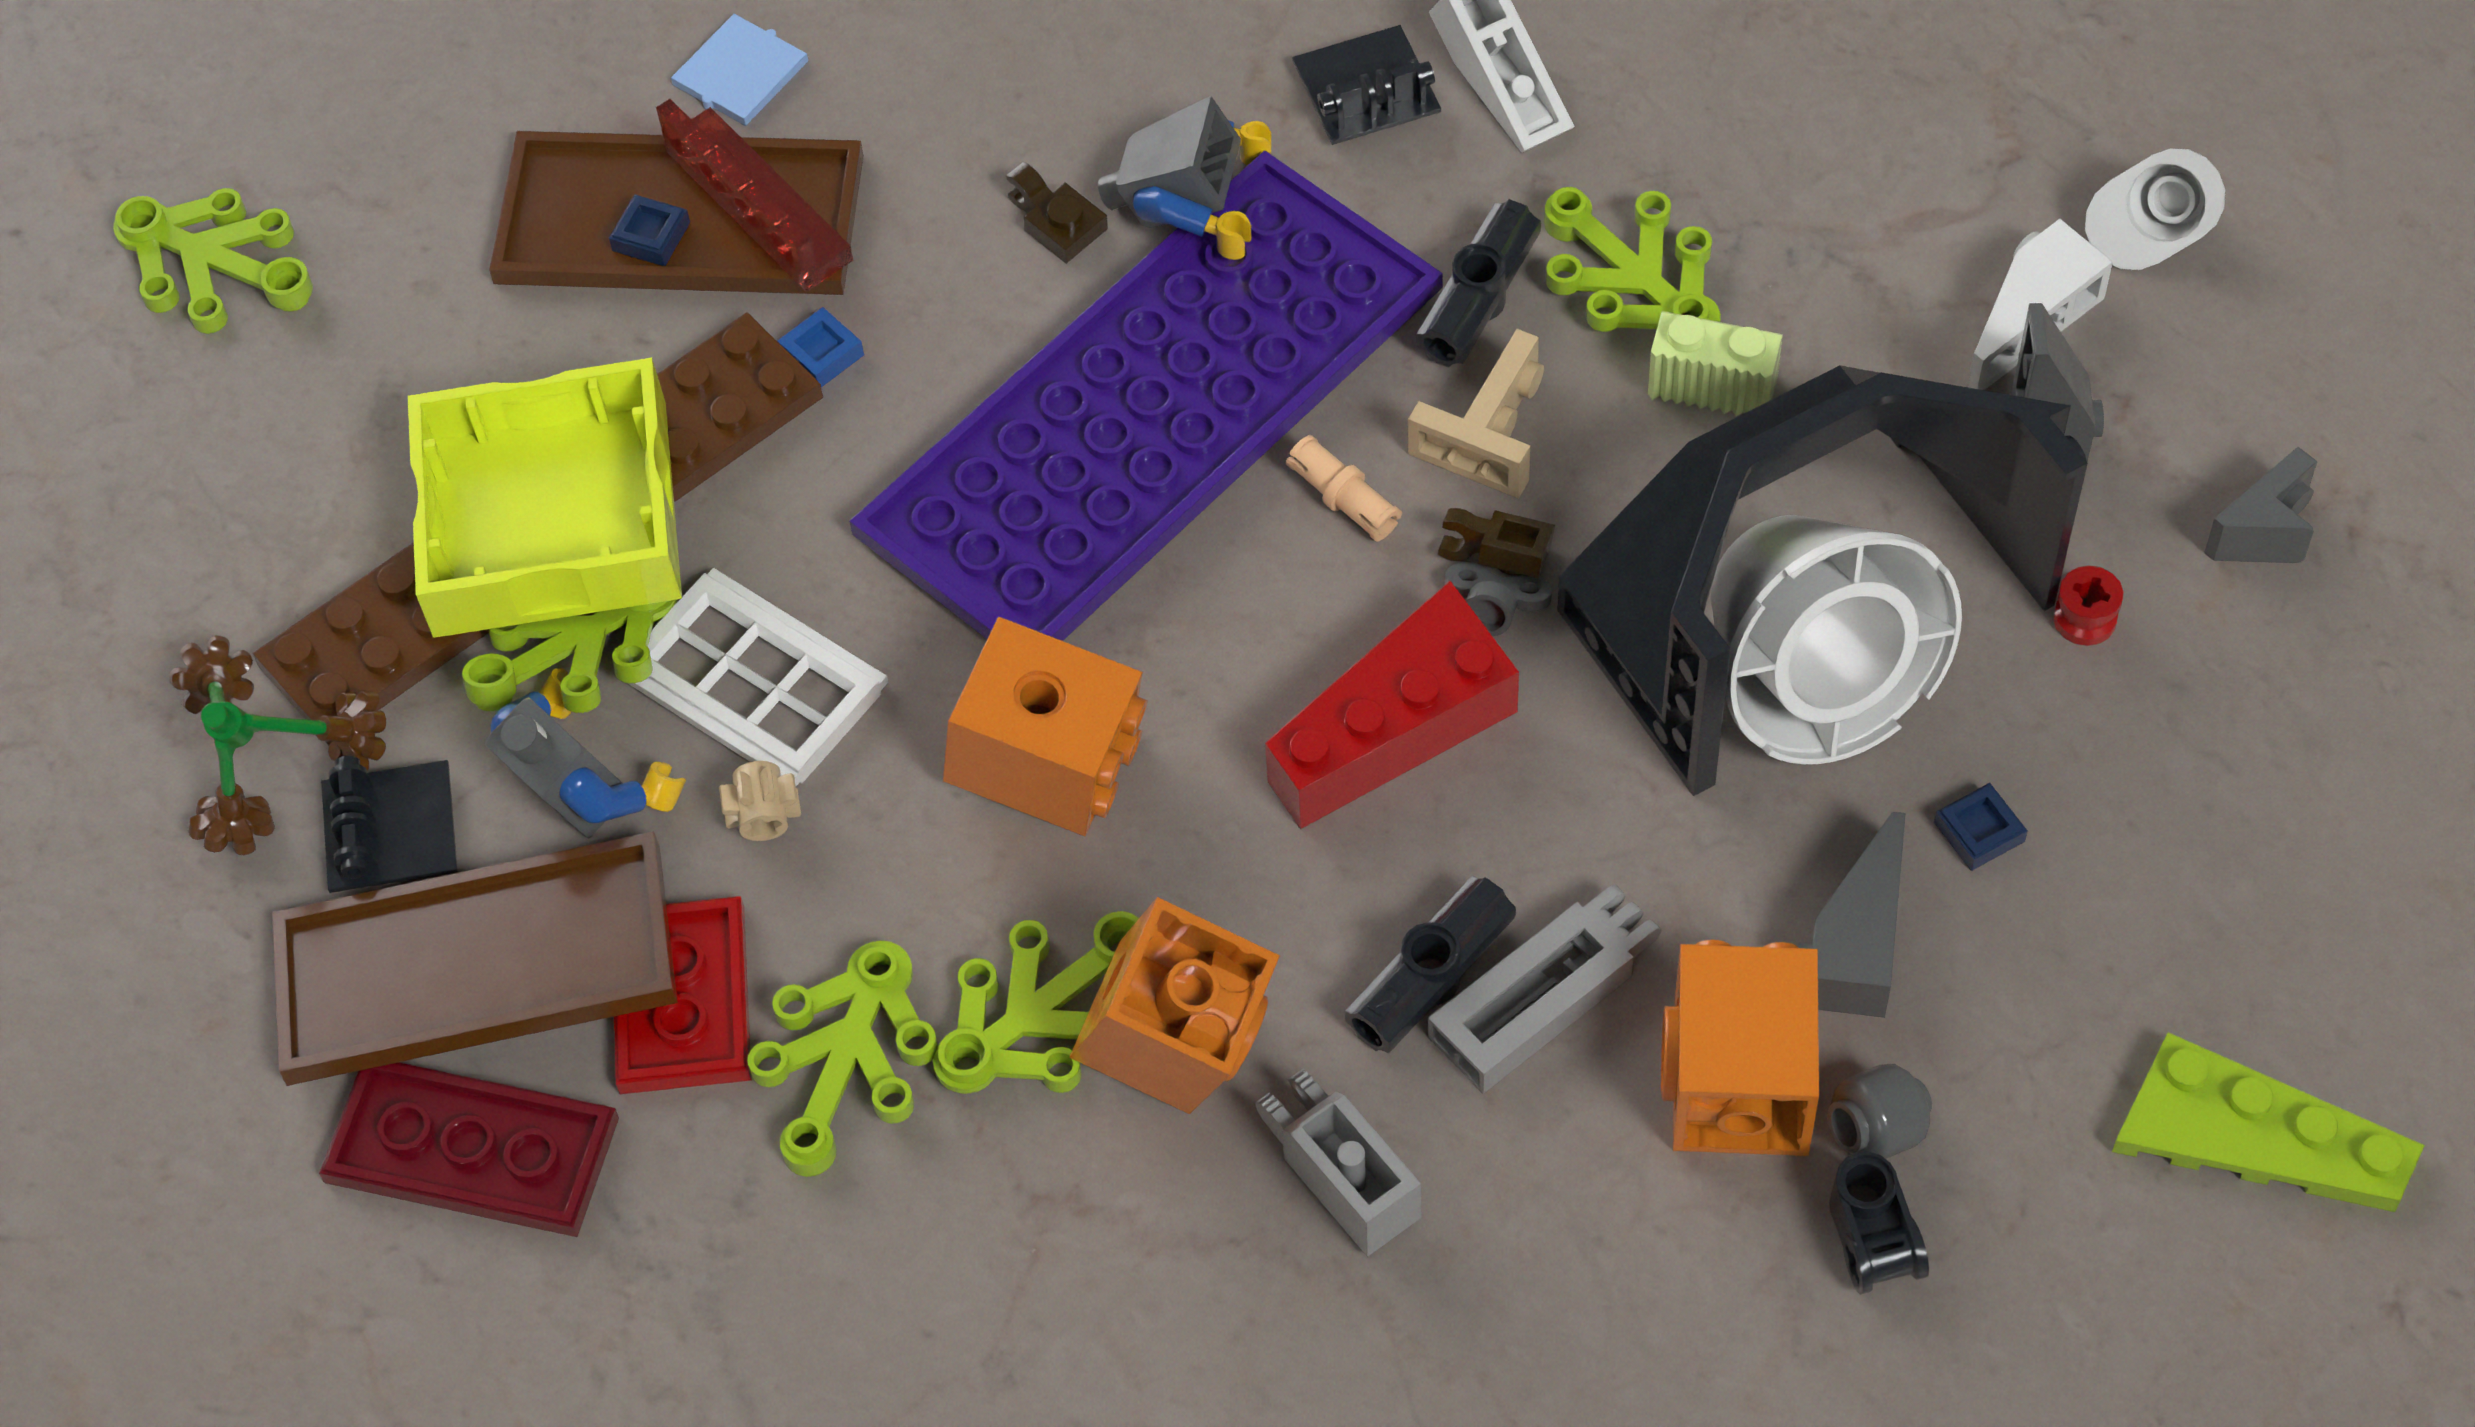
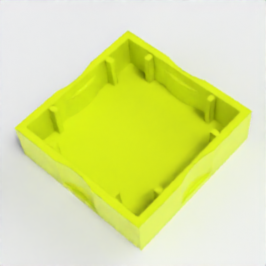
M652 357L568 370L544 379L528 382H491L408 395L410 465L416 478L418 503L413 521L416 596L433 638L682 599L666 402Z

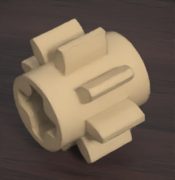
M753 761L743 764L733 772V784L720 785L719 787L722 814H725L726 827L729 829L739 826L741 836L748 840L766 841L777 838L784 834L788 828L787 817L794 818L801 815L798 788L795 785L794 775L790 773L781 776L779 766L772 762Z

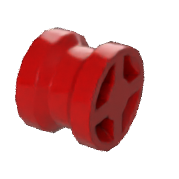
M2088 565L2077 567L2068 572L2061 581L2058 601L2054 610L2053 620L2056 630L2063 638L2078 645H2097L2109 639L2116 629L2118 612L2123 601L2124 591L2121 582L2113 573L2102 567ZM2083 599H2087L2085 604H2082Z

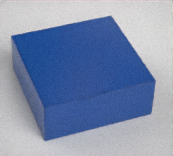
M824 307L777 340L821 384V387L864 356L862 341Z

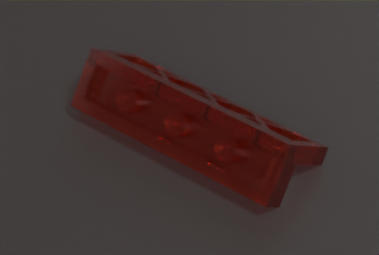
M671 99L656 107L667 153L806 292L853 261L851 246L711 107L692 119Z

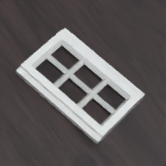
M713 568L708 574L704 573L683 595L682 599L652 629L648 645L653 667L651 675L642 682L628 683L749 762H772L779 766L781 776L792 773L795 778V785L797 786L799 782L803 783L880 697L881 690L888 684L887 675ZM709 605L748 629L727 653L688 629ZM758 636L798 660L795 666L777 685L737 660ZM679 638L718 662L697 686L657 662ZM808 668H811L849 692L827 717L788 693L790 688ZM728 669L768 693L767 697L748 718H745L707 693ZM779 701L818 725L816 730L798 750L758 726Z

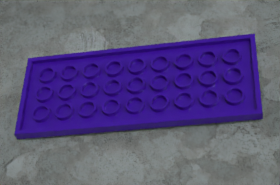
M1263 151L1230 181L1223 210L1211 214L1220 217V215L1226 212L1240 211L1247 216L1251 224V241L1245 242V256L1243 258L1233 260L1220 255L1217 250L1216 235L1204 232L1201 237L1177 228L849 521L852 535L986 639H988L999 616L1064 641L1443 288V273L1270 153Z

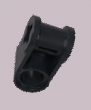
M1857 1152L1846 1157L1838 1167L1829 1206L1843 1245V1253L1849 1276L1856 1291L1860 1295L1869 1293L1873 1290V1284L1910 1274L1916 1280L1928 1277L1929 1262L1924 1240L1917 1223L1910 1214L1897 1178V1173L1892 1164L1883 1156L1872 1152ZM1861 1184L1869 1186L1876 1191L1879 1199L1873 1202L1857 1200L1850 1195L1847 1188Z

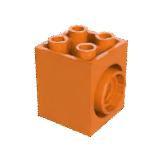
M998 616L948 720L943 782L1086 837L1095 815L1104 819L1107 817L1118 790L1119 783L1115 779L1121 764L1129 766L1137 751L1142 736V730L1138 728L1148 700L1139 697L1143 672Z
M1157 897L1120 940L1069 1058L1185 1113L1191 1114L1224 1081L1232 1080L1247 1057L1267 1010L1268 997L1264 993L1280 955Z
M1704 940L1695 945L1680 944L1674 1006L1664 1007L1661 1044V1098L1663 1101H1673V1151L1809 1156L1819 1100L1818 949L1799 948L1787 942L1770 943L1763 947L1731 946L1729 943L1721 940Z

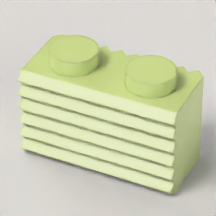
M1662 311L1651 349L1648 395L1652 400L1659 396L1664 402L1672 399L1675 404L1684 401L1688 407L1696 403L1700 409L1706 406L1711 411L1720 408L1724 414L1731 410L1735 416L1746 413L1772 400L1779 372L1783 334Z

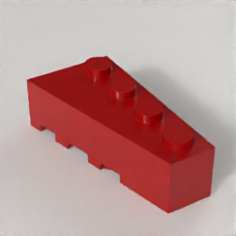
M1449 581L1265 742L1268 783L1297 825L1302 829L1517 713L1519 671L1453 583Z

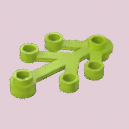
M1563 187L1555 191L1547 199L1544 225L1548 234L1557 240L1565 242L1583 240L1613 267H1582L1580 260L1570 254L1556 255L1547 263L1546 284L1553 293L1570 295L1576 291L1595 292L1587 301L1586 313L1587 322L1593 329L1601 332L1612 331L1617 327L1657 329L1662 311L1680 315H1691L1717 322L1721 320L1717 304L1703 294L1704 268L1711 257L1712 237L1707 230L1697 226H1690L1682 229L1676 237L1675 256L1678 262L1682 264L1680 292L1661 276L1664 228L1670 222L1671 201L1664 193L1647 191L1642 193L1636 200L1635 222L1640 227L1639 256L1592 215L1591 201L1581 190L1574 187ZM1654 208L1661 211V213L1649 214L1645 210ZM1688 244H1697L1702 248L1699 250H1690L1685 246ZM1565 271L1573 274V276L1561 278L1555 274ZM1617 293L1643 294L1655 305H1623V300ZM1599 308H1610L1614 312L1601 314L1596 310Z
M222 188L214 191L209 197L168 208L152 197L137 196L130 198L118 208L113 229L122 247L137 252L143 277L139 285V292L145 306L152 312H167L177 305L180 298L173 278L165 273L161 247L181 255L191 297L187 308L189 317L197 331L210 334L221 330L226 325L228 314L221 298L215 294L209 268L263 290L269 303L283 311H296L307 304L313 291V284L302 261L293 257H282L266 265L230 249L260 241L265 247L273 249L287 245L294 236V229L288 214L282 209L270 208L261 212L257 217L244 220L246 209L240 194L234 189ZM233 205L232 208L226 211H219L225 206ZM212 219L213 223L218 226L217 228L194 234L181 229ZM281 225V227L275 231H267L269 228L273 226ZM167 289L163 294L152 295L158 290ZM215 310L211 315L200 316L205 311Z
M677 600L601 611L591 616L576 615L488 629L492 646L500 651L517 650L527 643L528 638H548V640L513 660L493 653L479 655L471 659L462 671L466 695L479 709L489 712L498 711L501 707L512 701L518 684L574 653L570 673L560 683L563 705L567 710L574 713L589 712L595 709L601 702L597 673L607 634L626 624L624 642L615 648L612 653L615 676L624 683L642 682L653 671L650 650L648 648L653 623L662 619L677 603Z
M1124 911L1112 912L1102 917L1096 924L1093 932L1095 947L1037 991L1039 963L1047 957L1050 950L1047 930L1044 925L1035 920H1024L1014 925L1009 933L1013 960L1006 1014L985 1030L986 1002L995 997L999 988L997 972L994 965L986 959L974 958L966 961L960 967L957 975L961 992L957 1029L948 1033L942 1039L933 1056L935 1074L940 1083L953 1092L963 1094L978 1092L986 1088L996 1077L1042 1080L1049 1090L1056 1093H1065L1073 1090L1081 1080L1080 1062L1069 1058L1072 1052L1071 1049L1067 1047H1054L1045 1054L1006 1049L1023 1036L1077 1039L1089 1012L1061 1011L1058 1009L1106 974L1115 953L1110 950L1111 946L1120 942L1139 918L1132 913ZM1033 936L1040 939V943L1034 948L1025 949L1018 945L1025 937ZM975 975H985L989 978V981L981 987H972L967 984L968 980ZM964 1058H974L979 1061L978 1065L971 1069L960 1070L956 1068L957 1063ZM1058 1063H1066L1072 1067V1070L1064 1076L1058 1077L1049 1073V1070Z
M873 941L861 946L850 957L845 973L812 988L806 989L803 986L792 984L779 989L773 997L772 1006L777 1022L788 1030L803 1029L811 1023L815 1014L849 1000H852L845 1018L784 1046L774 1041L761 1042L755 1045L749 1052L747 1061L751 1076L757 1084L763 1087L778 1086L788 1078L790 1073L828 1056L803 1117L790 1122L780 1136V1149L785 1164L797 1175L804 1177L816 1176L825 1172L833 1164L837 1149L833 1133L829 1127L857 1062L872 1090V1102L876 1115L882 1121L891 1124L903 1122L914 1110V1099L909 1084L895 1076L871 1029L882 1005L897 1031L896 1044L901 1059L912 1066H922L933 1060L938 1046L936 1034L929 1023L919 1020L905 993L912 981L913 968L907 952L895 943ZM877 965L890 966L889 970L882 975L868 973L869 969ZM800 1001L805 1004L798 1013L788 1014L783 1012L785 1005L790 1002ZM921 1036L928 1039L927 1044L921 1049L913 1050L906 1047V1043L913 1037ZM771 1057L780 1060L779 1065L773 1070L763 1071L758 1068L761 1061ZM893 1093L905 1097L903 1102L896 1107H886L882 1104L883 1099ZM807 1134L818 1136L816 1142L811 1146L799 1147L795 1144V1141L801 1136Z

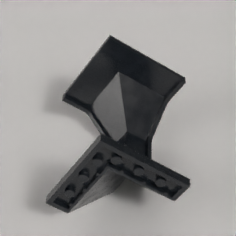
M1839 365L1689 441L1559 576L1557 611L1691 794L1695 796L1716 783L1731 648L1706 617L1704 611L1730 519L1737 501L1877 429L1889 436L1898 448L1905 446L1918 454L2039 606L2046 611L2055 606L2088 465L2085 453L2077 440L2070 435H2064L2071 405Z

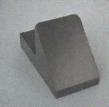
M2299 447L2293 450L2214 518L2204 553L2214 561L2302 562L2306 557L2314 531L2313 527L2298 514L2306 507L2313 496L2314 490L2310 488L2317 461Z

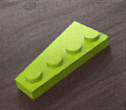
M2168 1032L2117 1136L2112 1152L2136 1157L2138 1152L2171 1158L2170 1165L2198 1171L2201 1165L2241 1173L2240 1179L2268 1185L2269 1180L2303 1186L2306 1194L2395 1212L2425 1145Z

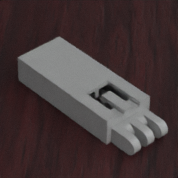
M1611 885L1584 907L1576 902L1428 1018V1038L1483 1094L1632 977L1633 958L1659 937L1661 928L1652 920H1647L1633 932H1629L1643 916V911L1634 902L1628 903L1613 916L1610 914L1620 906L1626 896L1617 885ZM1576 946L1582 954L1573 961L1568 958L1563 962V972L1568 977L1557 985L1558 981L1554 977L1549 979L1543 971Z

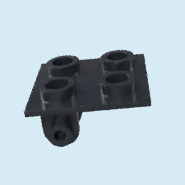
M1401 25L1292 57V61L1332 145L1441 112V107L1430 86L1435 83L1433 68L1429 61L1419 63Z
M342 756L335 760L334 767L328 773L329 779L321 780L329 893L458 872L448 760L368 773L364 766L360 765V759L355 756Z

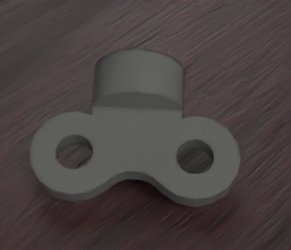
M1474 562L1455 563L1449 566L1445 572L1444 585L1449 581L1453 583L1462 597L1467 598L1466 602L1492 636L1501 635L1508 630L1516 608L1522 611L1533 612L1540 611L1551 603L1552 586L1542 577L1534 578L1526 575L1501 577Z

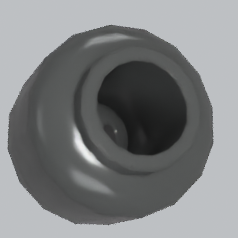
M1882 1064L1844 1079L1835 1088L1831 1105L1827 1112L1828 1126L1835 1142L1844 1151L1852 1154L1872 1152L1887 1159L1917 1146L1926 1138L1930 1125L1932 1101L1926 1086L1919 1079L1914 1078L1909 1071L1896 1064Z

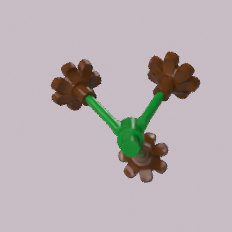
M215 635L209 639L206 652H203L195 643L185 645L180 651V657L187 665V668H174L169 675L170 683L174 688L189 691L183 698V707L193 714L201 712V720L204 723L207 734L215 739L214 743L219 761L221 785L216 789V797L205 796L198 801L196 807L197 815L190 818L188 833L192 839H204V848L210 852H221L225 849L228 842H232L235 853L244 856L256 850L253 834L264 837L269 836L273 833L275 825L270 815L271 810L267 800L262 796L245 798L242 787L235 783L233 754L236 748L246 745L252 739L254 732L259 731L313 734L321 741H331L328 754L332 761L335 762L337 758L342 756H355L360 759V765L364 766L368 771L369 759L378 761L386 749V743L380 737L375 736V733H380L386 728V716L383 711H375L379 704V695L373 690L362 691L358 695L355 692L341 693L336 698L337 716L323 715L318 720L248 714L232 704L231 699L235 698L245 701L253 694L254 684L252 681L242 678V675L247 673L252 667L253 659L245 650H240L230 656L228 654L230 648L229 640L226 637Z

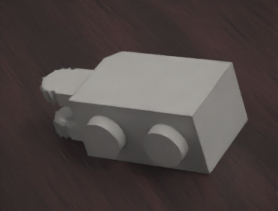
M1302 1069L1291 1076L1288 1081L1294 1096L1305 1106L1308 1112L1295 1120L1283 1104L1274 1095H1271L1270 1092L1254 1104L1267 1127L1271 1129L1273 1134L1283 1144L1285 1161L1368 1257L1421 1219V1183L1345 1095L1334 1092L1328 1096L1320 1085L1313 1080L1312 1076Z

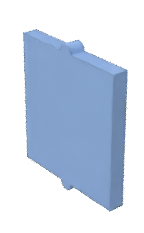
M733 14L671 77L673 86L702 101L704 109L711 110L714 108L747 126L808 62L807 53L778 38L774 29L765 31L742 17Z

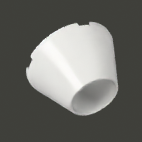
M1798 515L1778 516L1765 520L1747 530L1733 542L1717 565L1711 586L1710 598L1715 629L1731 648L1725 695L1731 716L1740 731L1750 741L1762 748L1767 755L1789 763L1806 765L1843 760L1878 745L1900 730L1902 727L1896 720L1922 694L1930 699L1938 689L1952 663L1961 632L1962 608L1959 590L1949 569L1942 564L1931 550L1923 544L1899 534Z

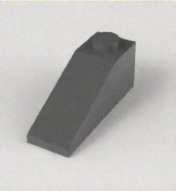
M2029 303L2011 395L2071 405L2064 435H2070L2077 440L2088 462L2093 437H2102L2104 411L2102 401L2092 400L2088 373L2042 303Z
M1892 812L1816 917L1812 943L1799 942L1798 944L1799 948L1818 949V1010L1885 1018L1892 980L1906 813Z

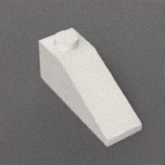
M1439 0L1429 11L1454 64L1521 153L1575 127L1511 0Z
M2061 219L2041 233L2037 231L2030 233L2016 248L2013 262L1974 352L1968 388L1985 390L2017 366L2029 303H2042L2061 332L2105 298L2113 262Z

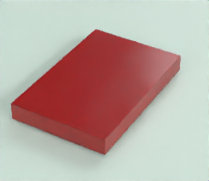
M736 896L666 904L678 1003L614 1016L616 1086L619 1094L752 1081L747 1061L751 1050L745 913L742 897Z

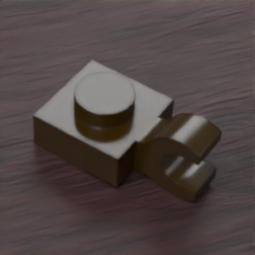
M1022 162L1006 175L1007 180L1015 186L1008 193V198L1019 209L1027 212L1024 216L1025 231L1064 263L1067 264L1108 229L1107 215L1066 182L1052 192L1041 175L1025 162Z
M1450 508L1444 518L1442 528L1456 531L1463 538L1444 535L1438 555L1450 561H1463L1473 554L1479 553L1478 564L1497 568L1509 575H1526L1539 578L1552 545L1555 525L1497 510L1494 511L1491 520L1475 516L1465 509Z

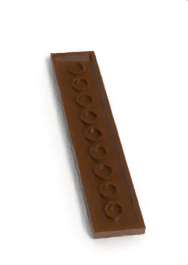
M748 312L657 374L666 402L674 502L823 398L821 384ZM413 542L252 654L258 667L306 720H318L323 715L337 716L336 698L341 693L355 692L358 695L362 691H376L379 695V704L375 711L380 710L489 633V630L433 638L416 596ZM325 741L329 746L331 741Z

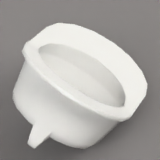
M2170 148L2151 155L2107 182L2094 194L2086 211L2085 232L2089 243L2113 262V266L2120 269L2141 270L2162 262L2204 237L2217 225L2225 207V187L2220 173L2206 157L2189 149Z

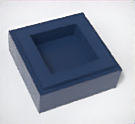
M634 194L609 237L612 251L666 266L690 224L687 209Z
M1990 782L1936 811L1934 824L1971 871L2024 843L2028 832Z

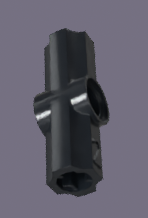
M1511 199L1504 203H1494L1472 242L1455 254L1452 262V275L1416 334L1417 347L1422 349L1431 361L1446 367L1456 363L1463 364L1488 321L1496 318L1503 311L1506 303V290L1541 232V220L1530 212L1527 205Z
M1471 876L1429 922L1418 924L1406 933L1402 940L1401 952L1345 1010V1021L1352 1027L1361 1041L1375 1051L1381 1050L1389 1054L1434 1005L1445 1003L1455 995L1459 988L1462 974L1516 916V907L1506 897L1503 889L1486 877L1482 879ZM1426 959H1437L1443 962L1444 965L1435 969H1427L1419 966L1418 963Z

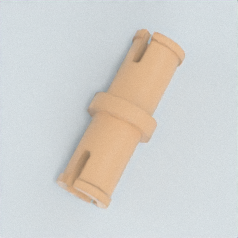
M1308 435L1302 438L1290 451L1291 457L1287 458L1286 465L1290 469L1295 470L1323 494L1322 501L1333 511L1341 509L1368 532L1373 540L1376 542L1383 540L1397 526L1398 522L1396 520L1401 518L1402 511L1390 504L1364 482L1365 474L1355 465H1344L1318 443L1314 436Z

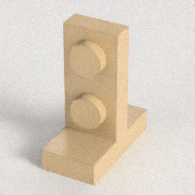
M1516 329L1464 418L1418 401L1408 418V454L1519 499L1529 482L1530 445L1513 439L1510 436L1517 420V407L1523 397L1531 399L1535 395L1543 377L1544 365L1538 363L1539 337Z

